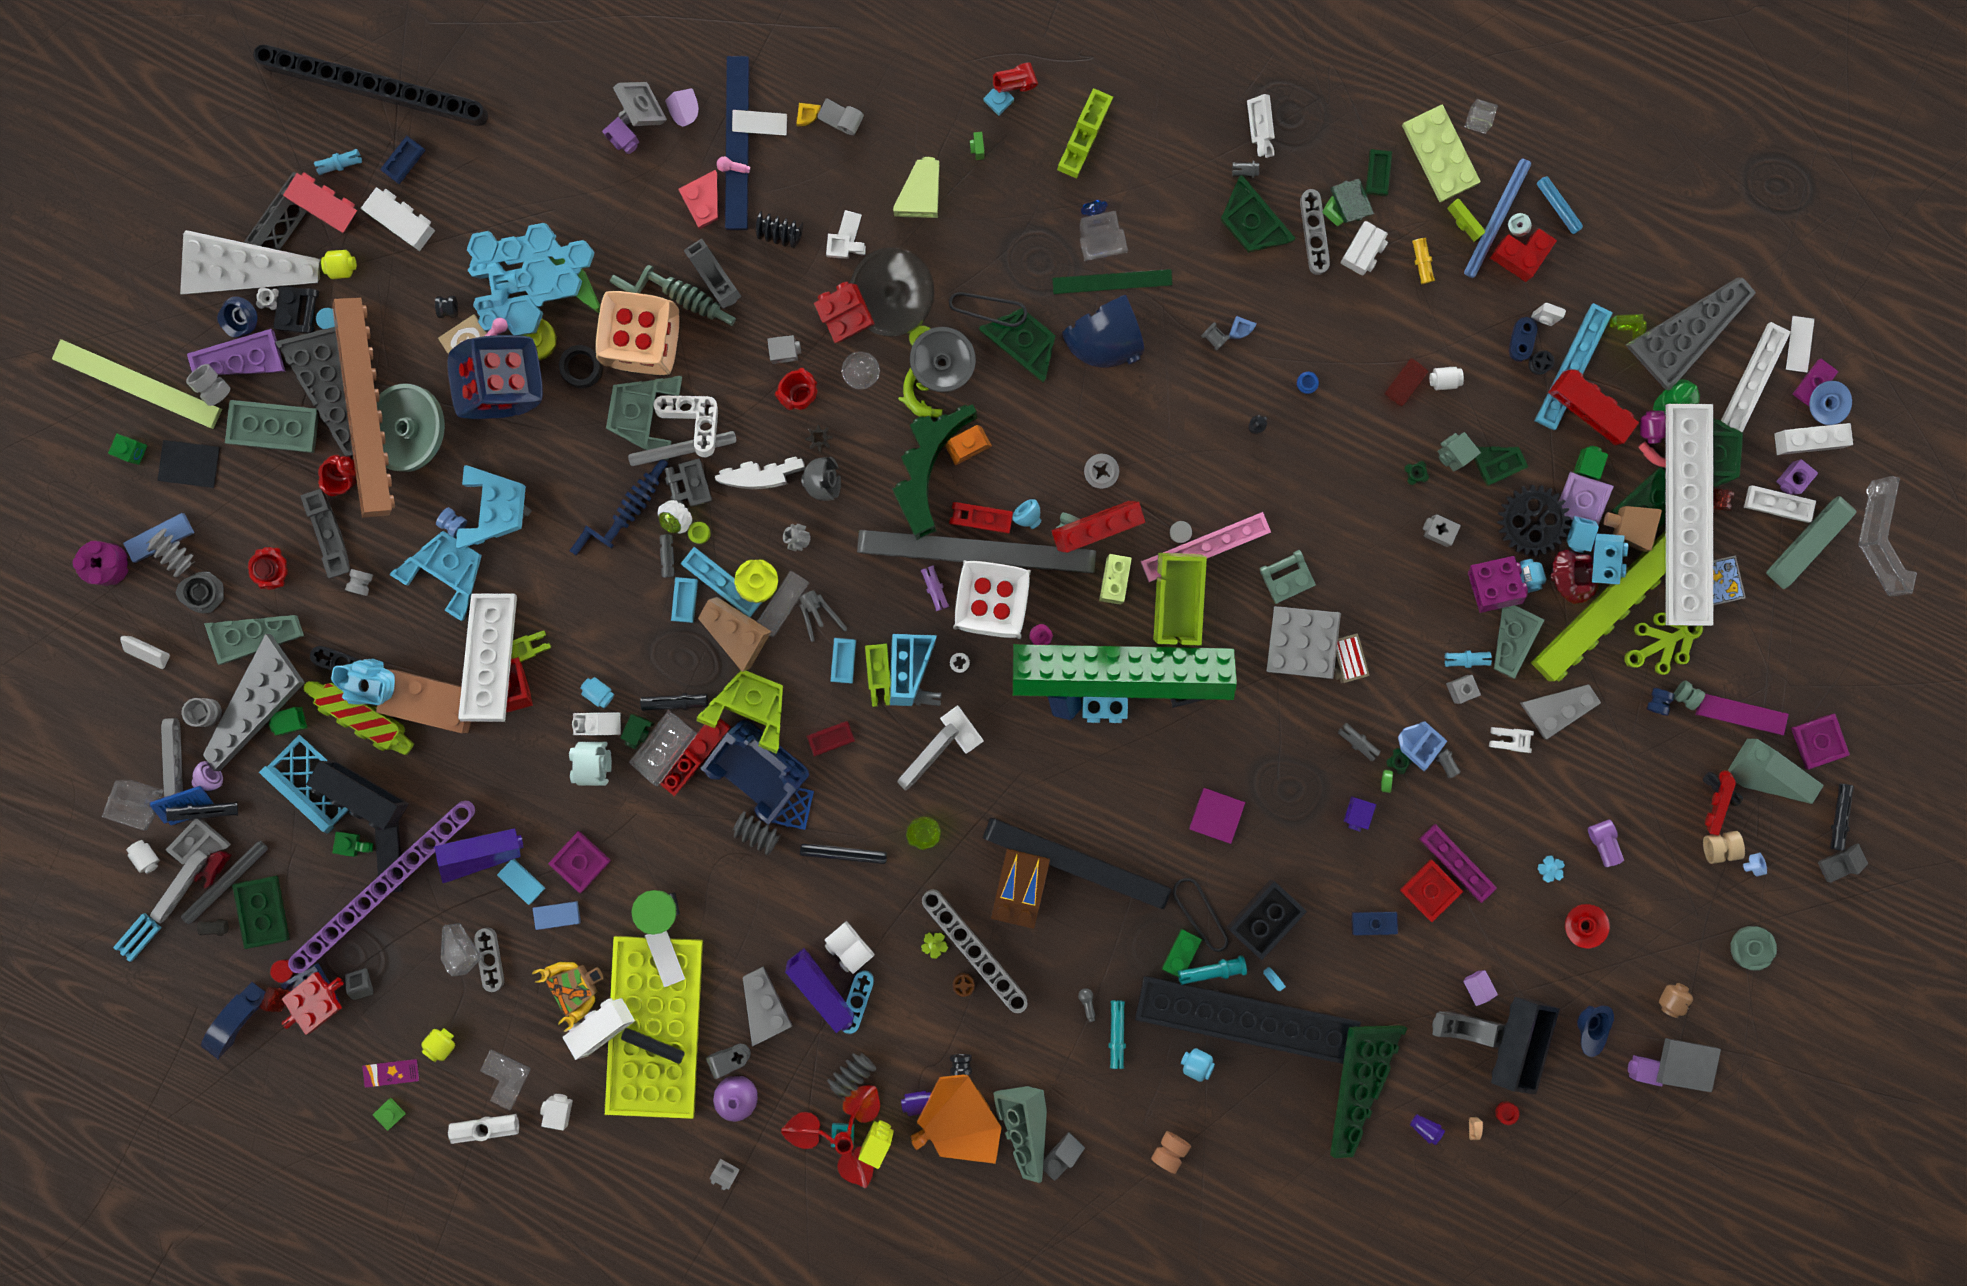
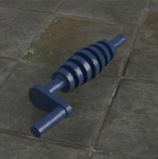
M662 459L651 473L645 472L643 476L646 480L642 481L639 479L637 481L641 487L637 488L634 485L631 487L636 492L634 496L627 491L625 495L631 501L628 503L622 499L621 503L626 507L624 510L618 507L616 511L621 514L619 517L614 514V524L604 537L586 525L585 530L569 551L577 556L591 535L612 549L614 545L611 542L620 529L629 527L626 521L628 519L632 522L635 520L631 514L633 512L637 515L642 513L636 507L638 505L644 509L647 507L641 500L645 498L650 502L651 497L647 495V492L655 493L656 490L652 488V485H659L658 477L668 465V462Z

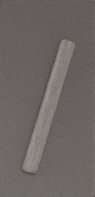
M733 431L717 434L715 448L736 443V436ZM703 438L704 441L701 449H705L707 446L706 438ZM694 440L629 454L630 465L636 466L696 452Z

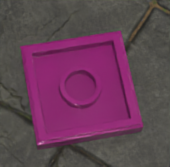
M1830 714L1791 728L1805 769H1812L1850 755L1836 714Z
M1203 788L1189 829L1231 844L1245 802Z
M578 831L548 864L574 889L582 893L611 860Z

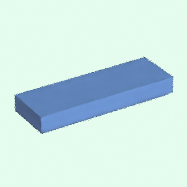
M181 513L124 542L123 544L132 562L137 563L156 552V549L150 552L147 551L149 546L147 542L164 528L167 529L164 534L165 537L173 535L171 543L194 534L186 515Z

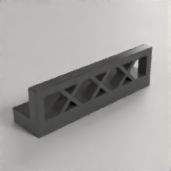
M295 172L291 174L244 243L261 246L265 240L272 239L273 249L280 250L307 212L298 206L299 212L296 216L288 217L287 214L289 205L295 203L286 199L283 194L295 177ZM279 222H285V232L275 235L274 226Z

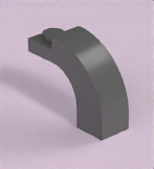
M702 238L684 250L723 309L733 305L737 299L742 297Z
M1439 1011V1013H1436L1432 1023V1035L1459 1038L1491 1047H1499L1504 1037L1505 1025L1463 1014Z

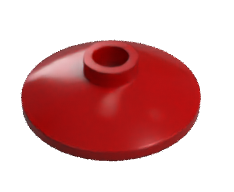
M1592 904L1576 906L1568 913L1565 920L1567 937L1573 944L1581 948L1599 946L1607 938L1610 929L1609 920L1605 912ZM1584 921L1588 923V927L1586 929H1582L1581 927Z

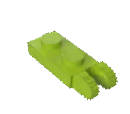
M545 631L513 640L511 659L519 657L522 662L535 657V654L549 650L551 648L550 644L545 643L534 649L531 645V641L544 638L546 636Z
M887 644L865 646L872 706H878L876 689L884 688L885 703L890 705L891 679Z

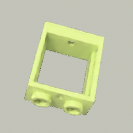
M1113 554L1108 555L1099 601L1120 605L1124 602L1132 558Z

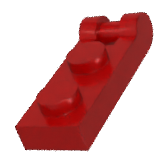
M958 502L952 503V509L954 510L949 524L1010 533L1012 511ZM962 511L968 512L967 519H961Z
M1727 770L1719 774L1721 785L1718 793L1715 792L1712 797L1711 804L1714 805L1712 812H1708L1705 819V825L1709 833L1719 836L1736 785L1732 773Z

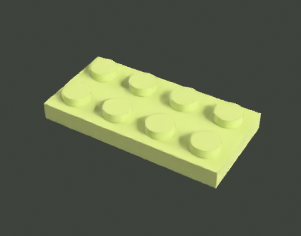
M1443 104L1402 124L1439 202H1443L1481 182Z

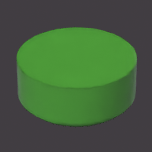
M1384 770L1382 773V792H1391L1392 771Z

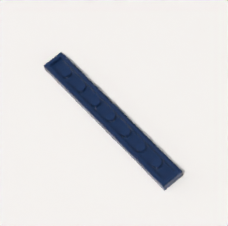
M727 56L726 157L732 162L748 166L749 133L733 132L732 118L733 110L749 111V56ZM732 170L726 171V230H748V173Z

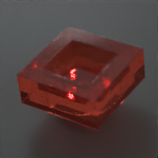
M268 987L259 1008L269 1012H281L285 1005L282 998L289 991L283 988Z

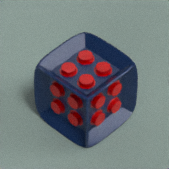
M518 335L481 336L464 340L449 352L448 376L452 401L458 417L467 419L511 417L529 412L541 403L543 395L542 377L536 345L531 337Z

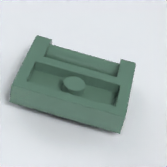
M1300 550L1293 552L1292 556L1268 567L1265 565L1259 568L1275 604L1316 585ZM1297 563L1298 570L1274 581L1272 580L1271 574Z

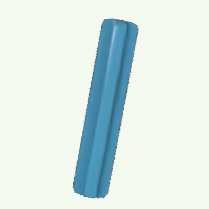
M1545 176L1537 182L1538 187L1570 232L1575 234L1583 228L1582 223L1549 177Z

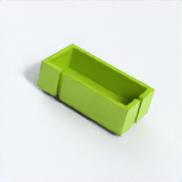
M1158 553L1157 573L1161 577H1157L1153 638L1157 644H1177L1178 642L1182 645L1202 644L1206 556L1202 554Z

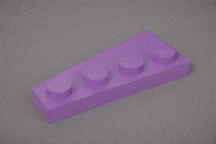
M272 329L187 354L192 372L204 364H209L218 375L286 372L280 350L275 343L277 341Z

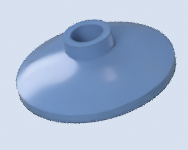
M1827 381L1815 388L1810 398L1811 414L1818 422L1825 425L1840 423L1848 416L1852 407V396L1849 389L1837 381ZM1826 399L1829 401L1828 406L1825 405Z

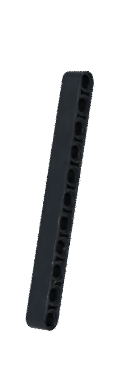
M259 45L253 53L254 59L268 71L474 126H482L488 120L487 111L475 100L269 45ZM270 54V58L264 61L265 56ZM291 60L290 65L284 67L286 61ZM312 65V69L309 72H305L306 68ZM333 71L332 76L326 78L327 73ZM354 76V80L347 84L348 78ZM371 82H375L374 87L372 89H368V85ZM395 87V93L388 95L389 90ZM413 93H417V97L414 100H409ZM433 99H438L436 105L430 106ZM459 104V108L451 112L452 106ZM475 110H480V114L477 117H472V113Z

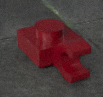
M226 851L211 854L206 861L208 865L204 872L196 874L194 881L198 882L204 876L206 883L203 887L209 888L212 886L214 878L217 874H220L232 855Z

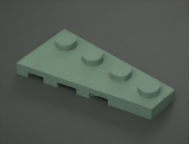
M297 615L204 623L218 665H223L256 653L265 634H271L278 645L304 636Z

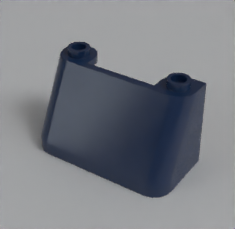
M741 720L727 732L701 767V770L710 779L720 780L725 776L757 803L755 807L756 816L769 825L809 777V771L780 745L777 754L759 747L758 745L764 732L750 721Z

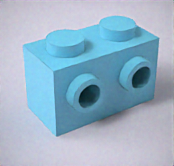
M1596 535L1592 582L1620 584L1621 577L1625 578L1627 564H1622L1623 556L1628 554V543H1624L1625 536Z

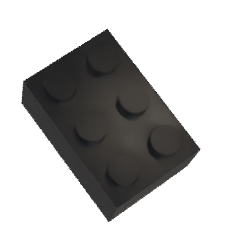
M1270 879L1226 928L1258 958L1263 960L1307 911L1274 880Z

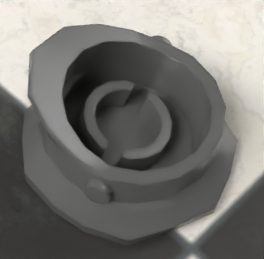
M198 572L178 584L175 592L181 603L198 613H211L224 600L223 583L210 572Z

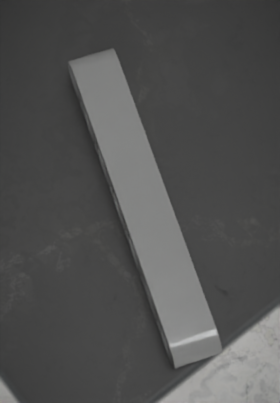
M934 889L926 891L922 898V904L928 913L1005 1005L1014 1013L1023 1012L1027 1007L1025 993L942 894ZM930 894L936 895L938 898V903L934 906L926 902V897ZM942 912H950L953 919L947 923L943 922L940 919ZM962 928L967 932V936L964 939H957L954 932ZM976 945L980 947L981 953L978 956L970 955L968 950L971 946ZM985 963H993L995 970L992 973H986L983 970ZM1002 979L1007 980L1009 987L1006 990H1000L997 987L998 981ZM1019 996L1024 1000L1020 1007H1015L1011 1004V1000L1014 997Z

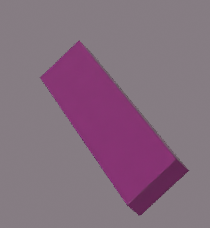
M1705 694L1703 701L1697 707L1695 715L1784 735L1789 714Z
M1436 824L1419 838L1480 903H1483L1497 889Z

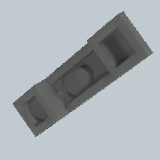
M322 489L300 495L306 514L311 518L323 554L321 559L328 579L350 572L343 537L325 493Z

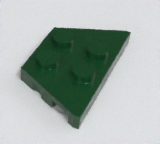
M1242 175L1239 176L1220 220L1245 250L1250 253L1295 241L1296 238Z
M1021 308L997 320L1015 324L1023 319L1024 311ZM1028 312L1025 322L1017 327H1008L994 322L979 327L980 332L1042 383L1045 382L1056 335Z
M1714 418L1713 488L1740 478L1743 432Z

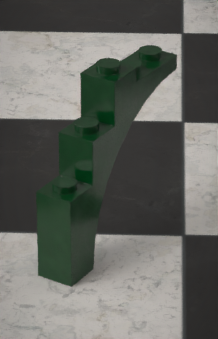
M973 404L969 406L963 405L950 415L944 414L938 417L936 422H933L929 415L926 417L920 416L910 424L911 432L919 448L907 450L901 456V459L911 480H903L897 483L892 490L916 540L936 531L928 502L931 472L940 451L950 438L961 428L977 419V411Z

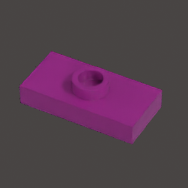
M1818 359L1792 395L1810 407V398L1815 388L1824 382L1832 381L1839 371L1823 359Z

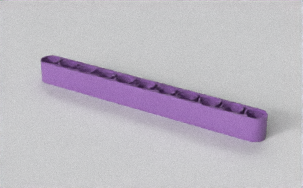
M465 800L454 806L291 956L288 962L291 971L303 973L435 852L434 846H429L426 843V838H433L436 842L435 846L444 844L475 814L474 805L470 801ZM461 807L467 809L468 817H462L458 813V809ZM442 823H449L452 826V831H445L442 828ZM410 853H417L419 861H413L410 858ZM394 867L402 869L403 876H397L394 873ZM378 882H383L387 886V891H381L378 888ZM367 897L371 905H364L361 898ZM345 912H351L354 915V920H348ZM329 927L336 928L338 935L331 934ZM313 942L320 943L322 950L315 949ZM297 957L304 958L306 964H300L297 961Z

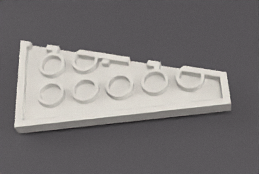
M186 230L183 233L180 294L318 283L321 259Z

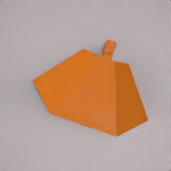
M968 1075L939 1077L917 1120V1123L923 1130L911 1135L913 1146L918 1150L930 1139L940 1157L996 1164L1001 1125L990 1110L986 1100Z

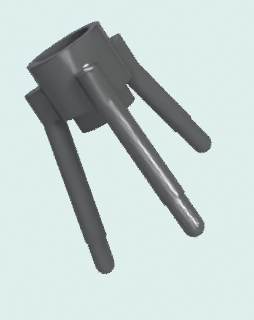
M813 590L799 598L802 603L799 606L803 612L811 642H814L815 639L808 612H812L819 626L823 627L817 612L820 608L819 604L823 606L844 631L847 630V627L823 600L821 594L817 595Z

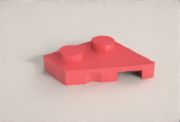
M716 170L678 189L699 229L719 219L718 174Z

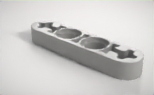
M1309 189L1300 198L1306 251L1310 271L1315 275H1321L1330 266L1324 215L1322 213L1323 208L1319 192ZM1308 195H1311L1312 199H1316L1312 204L1313 211L1306 213V211L1310 210V203L1305 200ZM1316 216L1319 219V225L1311 227L1307 222L1308 218ZM1312 238H1320L1322 246L1320 248L1312 247L1310 243ZM1323 251L1324 254L1321 253L1319 258L1320 262L1325 265L1319 269L1318 266H1314V263L1317 261V253Z
M177 718L163 719L161 725L164 797L183 792L180 723Z
M951 723L943 728L899 778L898 784L904 790L909 789L952 742L959 731Z
M198 850L188 859L151 912V918L158 923H162L168 918L193 883L196 874L206 864L208 857Z

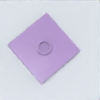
M1570 472L1559 501H1566L1562 508H1569V511L1564 513V515L1571 517L1572 520L1574 516L1594 520L1599 525L1614 486Z

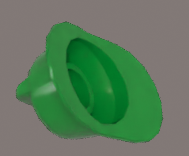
M1679 380L1671 390H1664L1654 402L1653 411H1664L1666 415L1667 404H1699L1700 394L1698 387L1689 380Z

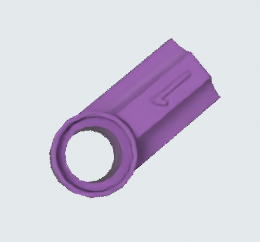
M1610 819L1588 827L1589 836L1594 845H1597L1605 867L1614 866L1624 861L1616 840L1618 834Z

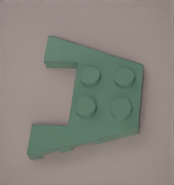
M682 376L613 385L606 429L644 450L671 445L672 441L649 437L656 393L679 396Z

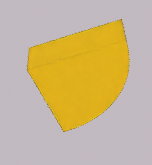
M799 103L797 126H806L814 122L821 110V105Z

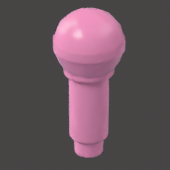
M725 156L717 160V168L722 172L730 170L741 173L750 172L749 166L732 162Z
M501 317L496 318L493 321L492 328L485 336H495L505 332L508 327L507 321Z

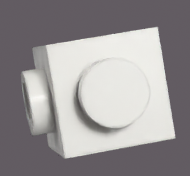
M563 1094L550 1096L543 1102L540 1114L543 1115L541 1126L564 1130L568 1126L573 1100L567 1099V1096Z

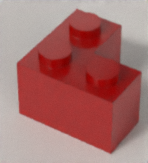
M1539 228L1530 236L1525 245L1508 234L1501 240L1490 259L1527 282L1534 276L1557 240Z

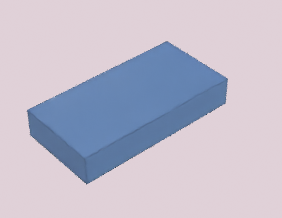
M578 901L533 908L536 930L581 923Z

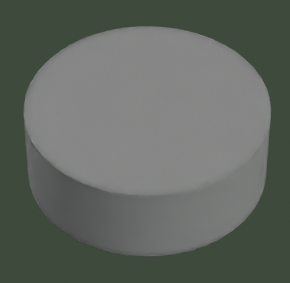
M1178 521L1171 526L1170 537L1174 542L1181 544L1191 538L1192 529L1187 522Z

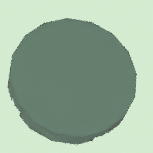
M1746 926L1733 936L1731 954L1740 966L1749 970H1762L1768 967L1773 958H1775L1777 944L1773 935L1767 930L1758 926Z

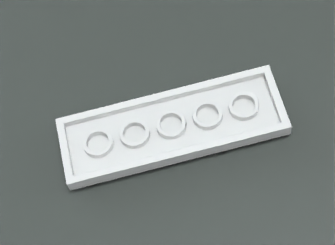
M471 594L458 717L460 721L505 722L517 602L515 594Z

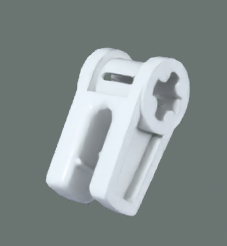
M1491 727L1492 734L1510 736L1513 741L1510 743L1503 740L1490 741L1489 747L1531 753L1530 740L1534 731Z

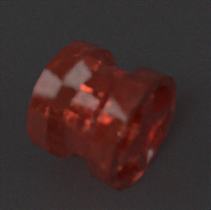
M1713 489V509L1731 511V499L1734 498L1735 492Z

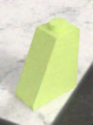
M923 157L922 160L916 161L894 205V216L938 218L939 160H935L933 157Z

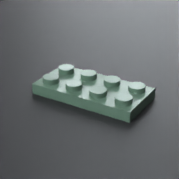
M230 400L225 443L315 453L319 411L315 408Z

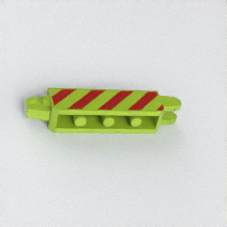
M308 681L304 684V692L315 699L313 704L318 706L317 710L326 716L331 714L337 718L336 722L343 727L348 728L350 726L355 730L354 734L358 737L372 740L374 742L373 746L381 751H385V749L395 750L408 755L413 748L414 743L404 735V725L389 715L377 713V708L373 705L349 704L342 698L344 694L342 690L334 683L323 685L320 682Z

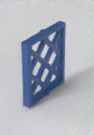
M799 788L795 793L799 801L792 804L789 800L788 804L790 806L784 810L782 809L773 819V823L782 824L786 827L806 829L814 791ZM798 791H805L808 795L801 798ZM809 798L808 807L804 803V800ZM799 803H801L805 809L800 813H798L794 807ZM792 808L795 816L789 819L785 812ZM806 812L805 820L803 822L800 815ZM783 814L786 822L777 821L776 818ZM798 818L801 825H793L791 821Z

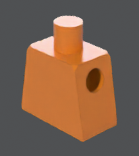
M976 425L951 438L945 447L956 466L992 447L983 428Z

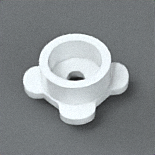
M265 287L259 288L256 302L257 307L261 309L267 307L271 310H276L279 290H270Z

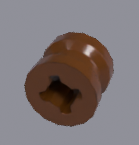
M959 973L955 976L953 990L957 995L966 997L974 991L975 982L970 974Z

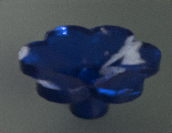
M1101 200L1086 203L1081 209V214L1092 216L1093 221L1100 220V213L1106 210L1105 208L1108 204L1105 201L1101 202Z

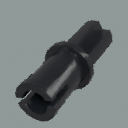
M1256 415L1249 423V431L1253 434L1261 433L1267 427L1266 416Z

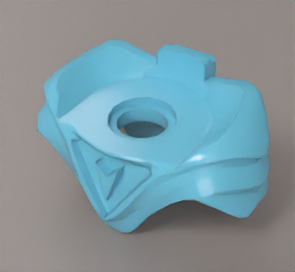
M364 659L344 666H335L331 676L332 682L344 693L342 698L349 704L381 705L392 697L395 686L394 674L383 668V662L376 659ZM364 679L367 680L369 684V688L366 692H364L361 688V682Z

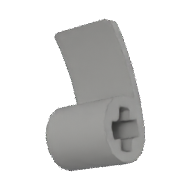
M828 98L825 99L818 114V119L853 136L864 117L861 111L851 106L844 108Z

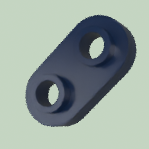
M1521 318L1514 325L1509 355L1515 361H1524L1533 352L1537 324L1532 318ZM1525 324L1530 327L1529 331L1524 330L1523 326ZM1519 346H1523L1525 348L1524 353L1519 351Z

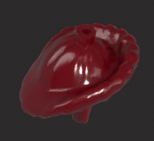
M1569 549L1559 552L1555 557L1551 581H1555L1557 590L1567 601L1572 604H1580L1588 601L1598 592L1599 583L1592 582L1593 564L1591 562L1593 560L1591 556Z

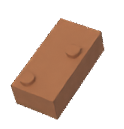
M387 669L395 676L394 692L389 700L381 705H377V713L458 733L469 732L471 721H460L458 719L462 686Z

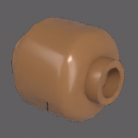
M1680 983L1667 985L1659 999V1004L1662 1006L1661 1010L1675 1018L1686 1015L1693 1002V996L1688 992L1689 988Z

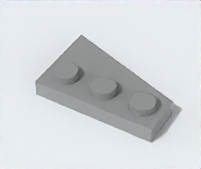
M1583 685L1524 701L1520 704L1543 738L1548 739L1601 702L1590 685Z
M764 966L743 976L752 1046L793 1025Z

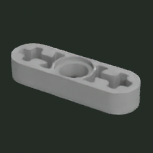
M486 927L477 931L474 940L483 988L488 992H495L503 987L504 974L497 934L492 928ZM486 932V935L491 936V939L487 941L488 947L493 946V949L483 952L482 948H486L485 940L481 941V936ZM488 953L495 957V963L492 966H488L484 962V956ZM497 968V971L492 972L493 978L498 979L495 987H493V984L488 983L492 976L491 972L486 973V970Z

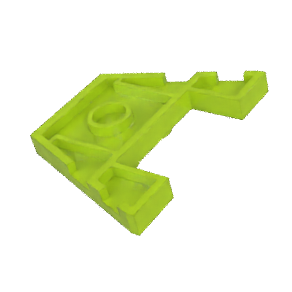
M740 671L723 691L709 703V706L698 715L697 721L715 728L724 709L766 725L758 746L777 754L779 749L783 686L751 672Z

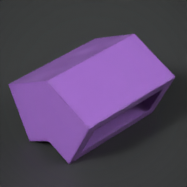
M1485 970L1476 971L1472 975L1465 977L1463 981L1476 1006L1488 1002L1498 995Z

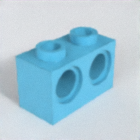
M1083 697L1082 718H1087L1089 723H1100V718H1109V723H1122V719H1127L1128 698ZM1091 701H1097L1100 705V710L1095 714L1090 713L1088 710V704ZM1114 701H1118L1122 706V710L1118 714L1110 711V705Z

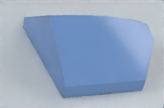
M1426 722L1406 727L1398 736L1401 752L1423 771L1428 768L1447 742Z

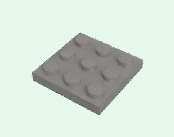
M1274 606L1267 672L1333 679L1341 613Z

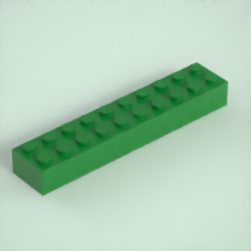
M1013 644V696L1234 700L1237 681L1234 649Z

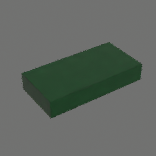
M1375 149L1369 151L1365 194L1388 195L1393 151Z

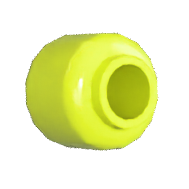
M347 250L327 251L325 256L321 258L322 271L331 279L350 278L353 270H356L357 267L355 257H351Z
M444 1028L442 1031L433 1029L421 1043L422 1053L434 1062L437 1060L444 1061L455 1048V1043L451 1040L454 1036Z

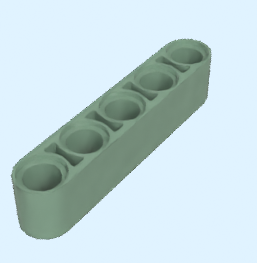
M1841 496L1834 498L1776 560L1766 574L1782 589L1787 588L1856 514V510Z

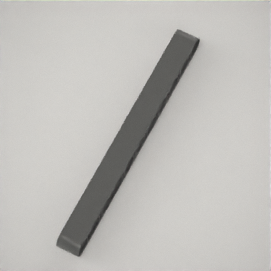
M859 530L857 553L954 562H963L964 560L981 561L1024 568L1095 573V550L1076 549L1067 553L1058 551L1057 547L936 536H925L916 540L912 534Z

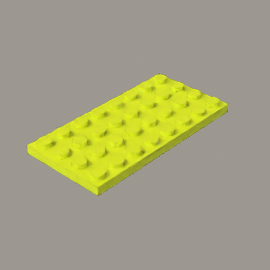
M614 937L611 998L613 1000L622 998L635 1021L626 1028L685 1052L682 1062L677 1064L622 1041L621 1036L624 1031L622 1030L608 1041L605 1115L694 1118L703 940L670 939L685 979L664 987L646 937Z

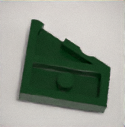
M1476 446L1481 453L1474 458V461L1486 486L1528 467L1519 447Z

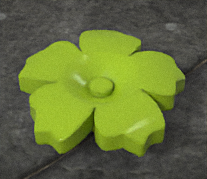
M930 932L925 934V944L921 945L922 951L926 954L930 953L931 958L937 959L941 952H946L948 949L947 943L943 941L945 936L942 933H935L934 936Z

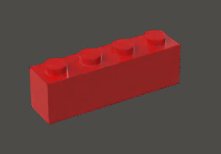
M1575 369L1563 371L1548 393L1612 444H1624L1639 423L1634 419V415L1630 411L1620 408L1615 399L1601 393V389L1597 385L1586 381L1581 372Z
M1127 501L1051 531L1057 550L1068 553L1143 524L1145 519L1140 503L1137 501Z

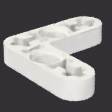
M660 396L655 399V413L661 418L696 419L694 448L697 455L708 457L714 453L718 407L714 398L708 396ZM685 403L692 405L688 411H682L680 407ZM663 404H667L665 409L662 410L661 407H663ZM707 405H711L709 407V416L706 415L704 409ZM703 423H710L712 425L711 429L707 431L701 430L700 426ZM703 438H706L707 441L705 449H701L704 441Z

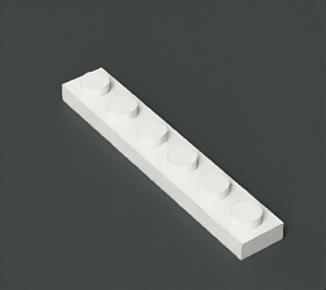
M1772 322L1767 324L1721 420L1726 425L1743 432L1791 331Z

